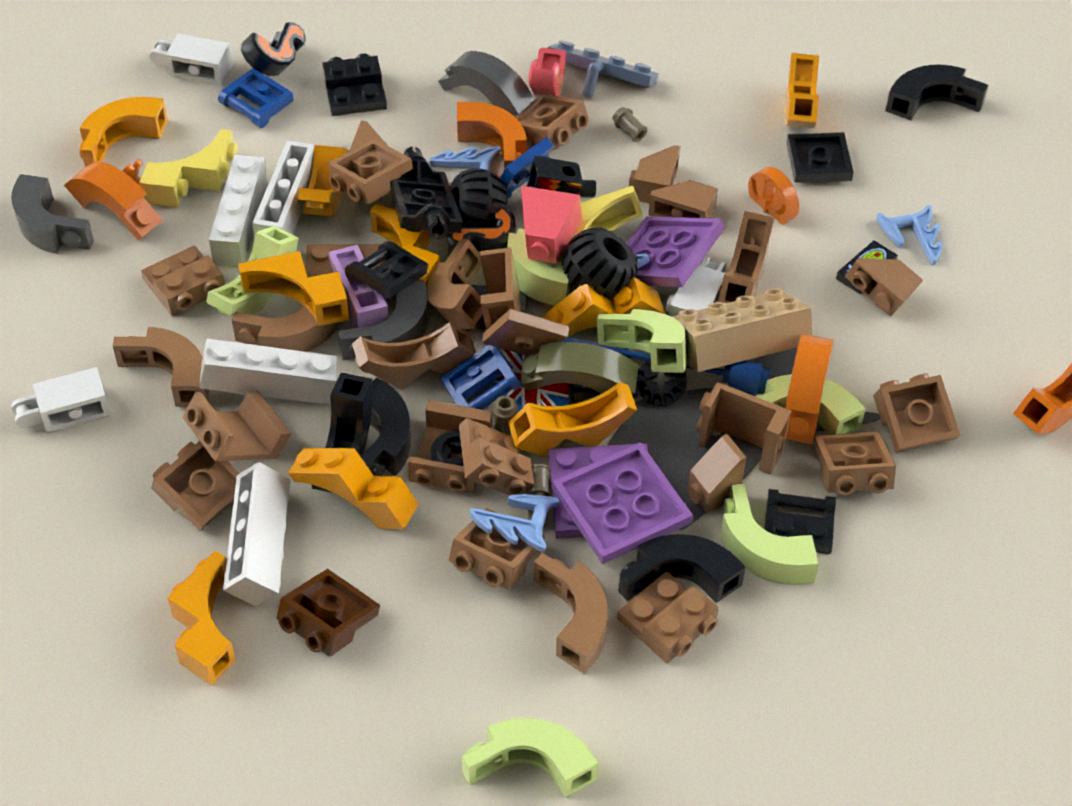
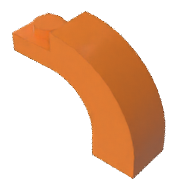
M457 102L458 142H481L493 147L499 146L504 160V169L527 152L525 130L512 114L500 107L487 103Z
M104 162L90 163L64 184L65 188L83 208L91 202H98L109 208L138 241L163 221L145 200L144 196L147 193L126 173Z
M808 334L801 335L785 406L786 409L791 410L786 436L787 440L813 444L834 339Z
M1072 363L1059 378L1042 389L1032 388L1013 413L1037 434L1053 432L1072 419Z

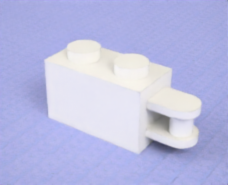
M177 34L173 42L158 40L155 44V49L149 54V58L154 64L168 67L169 76L215 85H222L233 65L230 43Z
M705 256L701 265H698L683 287H676V295L671 294L669 296L665 309L666 312H669V316L679 315L680 311L686 309L708 308L709 304L718 302L723 277L726 274L724 273L726 263L721 261L718 264L710 261V258Z
M97 367L32 384L35 392L34 395L16 399L11 404L12 412L17 414L14 418L17 427L28 428L43 423L46 433L111 416Z

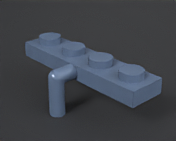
M559 41L557 44L548 46V48L564 50L566 52V63L588 69L582 93L584 96L593 97L598 73L646 87L657 83L659 73L651 71L652 67L641 63H636L635 66L625 63L626 59L618 56L602 57L599 51L590 48H584V51L575 49V44L567 41Z

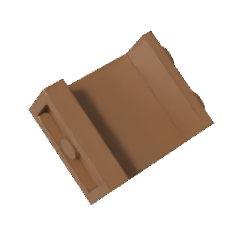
M511 247L480 251V259L488 294L481 295V308L486 330L509 309L521 312L520 290Z
M717 382L711 393L706 392L699 406V410L703 413L696 427V430L700 432L698 445L705 447L713 431L718 430L763 448L759 470L771 475L784 451L791 410Z
M248 391L238 411L216 412L201 392H195L182 417L215 462L278 459L292 434L258 391Z
M428 400L425 410L426 429L417 456H410L408 461L410 482H416L422 486L431 485L447 488L454 492L474 493L477 483L465 478L464 466L432 461L431 446L441 434L459 430V424L466 418L493 428L492 411ZM451 451V458L455 456L463 458L462 452L455 453Z

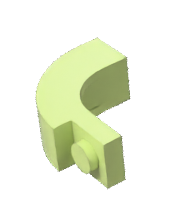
M276 226L255 233L253 248L248 261L296 252L299 238ZM239 275L232 282L209 291L206 303L217 308L220 313L225 315H234L236 311L255 315L269 303L276 293L253 292L244 294Z
M519 228L517 234L509 232L507 248L511 247L519 290L537 301L554 306L570 294L572 285L567 278L568 274H564L562 262L555 264L528 259L525 229Z
M632 309L630 314L598 315V344L649 352L651 356V372L684 373L687 364L685 329L678 320L663 313L641 309Z
M792 374L767 380L764 394H758L755 397L785 408ZM826 379L817 423L829 435L849 434L861 429L866 408L847 389Z
M745 483L732 484L729 498L724 499L725 513L721 527V536L727 550L746 566V570L763 579L782 584L814 583L819 562L812 535L783 537L767 532L756 523L752 516Z
M514 718L487 727V743L475 744L462 756V772L470 785L505 766L516 763L532 764L546 771L552 777L564 797L597 780L598 761L585 743L566 728L542 719Z

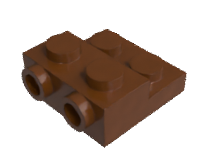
M327 568L281 597L276 619L286 633L295 632L304 638L307 647L315 653L322 651L331 657L353 641L357 629L378 616L380 604Z

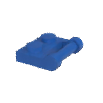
M254 68L224 88L218 96L219 103L236 109L252 119V123L259 128H264L271 117L294 101L292 91ZM241 94L261 108L257 110L237 98V96Z
M547 137L504 169L500 179L506 185L508 199L512 196L513 191L528 181L534 156L550 158L548 155L554 145Z
M487 345L440 378L456 405L481 410L510 390L516 391L522 387L521 382L499 349ZM503 375L505 379L468 404L467 399Z

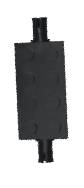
M413 146L407 148L403 155L411 158L413 169L404 173L398 179L390 181V193L400 227L410 232L428 230L429 236L435 239V233L438 239L451 233H461L463 221L445 172L433 171L418 147H415V152Z

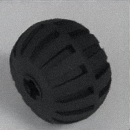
M469 169L459 173L451 183L450 188L463 221L462 227H496V213L503 207L507 209L508 205L506 185L496 174L486 169Z
M594 227L583 230L569 241L564 250L562 260L564 274H568L567 278L569 283L575 287L574 289L585 284H591L595 292L599 295L603 293L604 298L611 300L619 293L623 286H628L630 279L637 276L638 263L633 251L622 238L607 229Z

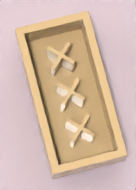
M769 289L763 295L755 297L750 295L740 296L736 298V301L730 303H711L708 305V308L701 310L686 309L680 311L679 315L672 316L685 329L687 365L697 372L797 348L802 334L813 335L811 307L802 303L797 298L788 295L781 289Z

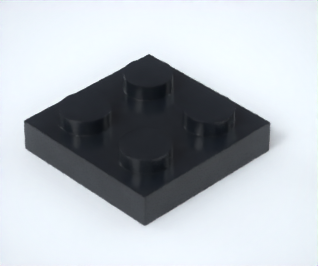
M844 132L787 134L786 144L795 183L852 181L854 171Z

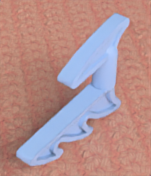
M499 146L487 148L476 152V147H470L454 155L452 150H448L430 158V166L480 168L491 172L493 160L501 151Z
M927 205L922 211L915 214L892 218L882 213L877 214L876 220L888 238L899 248H903L904 244L899 228L912 226L930 264H936L940 257L943 243L939 241L934 245L940 225L938 223H935L931 229H928L932 218L931 205Z
M528 494L510 495L508 497V505L532 510L531 520L476 508L470 509V518L486 533H492V528L494 527L498 533L513 545H517L518 535L529 546L540 552H545L546 543L542 538L543 526L548 510L559 506V498Z

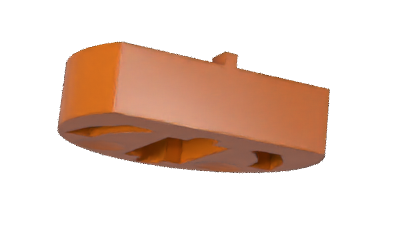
M765 167L750 177L748 182L749 196L763 208L764 213L768 212L782 225L793 220L798 215L799 199L797 192L783 172L774 167Z

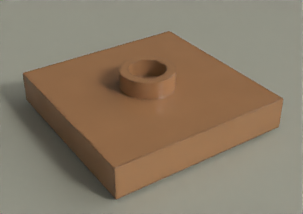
M509 309L483 333L482 343L529 356L539 353L540 344L563 342L568 338L569 327Z

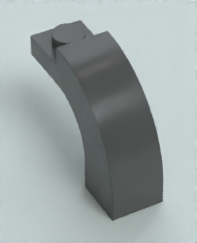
M480 51L465 52L445 69L446 74L438 80L443 90L462 85L471 86L483 93L492 105L506 110L513 116L519 115L535 100L526 83L510 66L497 57Z
M19 174L12 190L11 199L23 236L34 246L56 254L61 245L90 249L94 239L89 220L59 216L48 212L54 200L48 178Z
M425 280L415 281L395 294L396 309L385 321L372 326L338 330L342 360L356 358L352 343L360 336L372 341L385 343L405 342L423 337L428 325V299Z

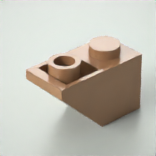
M859 258L844 276L855 288L861 290L875 302L878 308L884 310L890 316L898 310L923 281L901 260Z

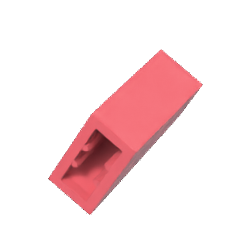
M523 186L521 196L528 259L557 264L582 221L580 195Z

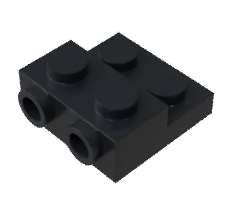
M362 53L352 59L343 60L340 57H333L328 62H322L331 116L387 109L377 55L370 56L369 54Z

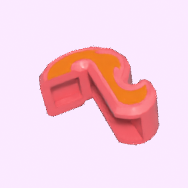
M545 47L539 49L537 60L531 63L529 70V86L534 95H560L566 67V52L564 50Z

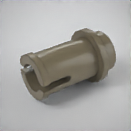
M621 107L614 113V125L617 128H622L633 141L638 142L646 136L648 132L647 127L633 116L631 109Z
M500 396L492 404V413L494 415L493 429L507 435H511L508 421L518 412V406L511 397Z

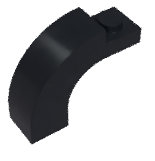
M939 64L917 67L907 71L895 81L889 91L885 112L912 120L922 105L933 101H946L980 112L984 105L989 85L965 77L966 69Z
M340 373L330 394L331 422L325 448H355L361 456L365 451L371 422L373 379ZM312 485V489L333 493L324 488Z
M376 377L373 380V404L370 425L380 435L360 457L374 476H383L385 470L396 476L404 467L410 454L411 430L409 412L400 394L386 382Z
M685 534L660 536L638 546L637 561L628 563L620 572L618 592L628 601L667 571L674 578L686 579L697 584L717 603L742 586L746 566L729 550L706 538Z

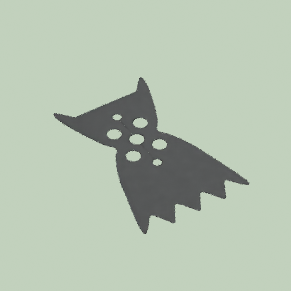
M797 348L761 356L755 363L763 364L764 368L771 369L769 379L792 374ZM713 388L685 390L676 402L666 406L652 405L644 399L635 401L637 411L620 425L608 443V446L637 444L640 442L642 444L647 443L648 453L692 513L693 520L691 524L697 521L705 512L688 495L687 486L690 470L722 436L726 435L723 432L717 436L711 435L705 447L698 445L700 432L696 430V427L703 413L699 410V406L706 392L711 393ZM865 412L862 425L879 420V413ZM817 423L816 431H825L821 427V425ZM729 435L747 457L743 475L744 479L761 460L763 448ZM689 524V525H687V526H685V527H683V528H680L679 530H684V529H686L687 527H689L691 524Z

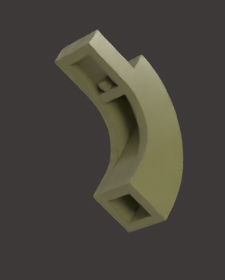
M551 342L540 344L539 353L524 357L520 382L526 390L557 383H572L586 386L600 394L606 392L618 382L629 385L633 395L636 390L639 365L626 356L605 347L581 342Z

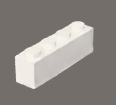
M286 141L252 222L254 237L256 232L272 226H276L293 235L304 204L303 201L298 200L299 188H308L313 169L315 144Z
M234 155L209 237L212 260L215 265L238 267V263L245 262L253 235L252 222L267 186L264 157Z
M206 339L201 363L200 388L247 394L248 391H258L264 397L329 405L330 394L336 383L337 356Z
M260 462L255 463L236 477L223 591L254 606H258L279 594L290 483L289 478Z

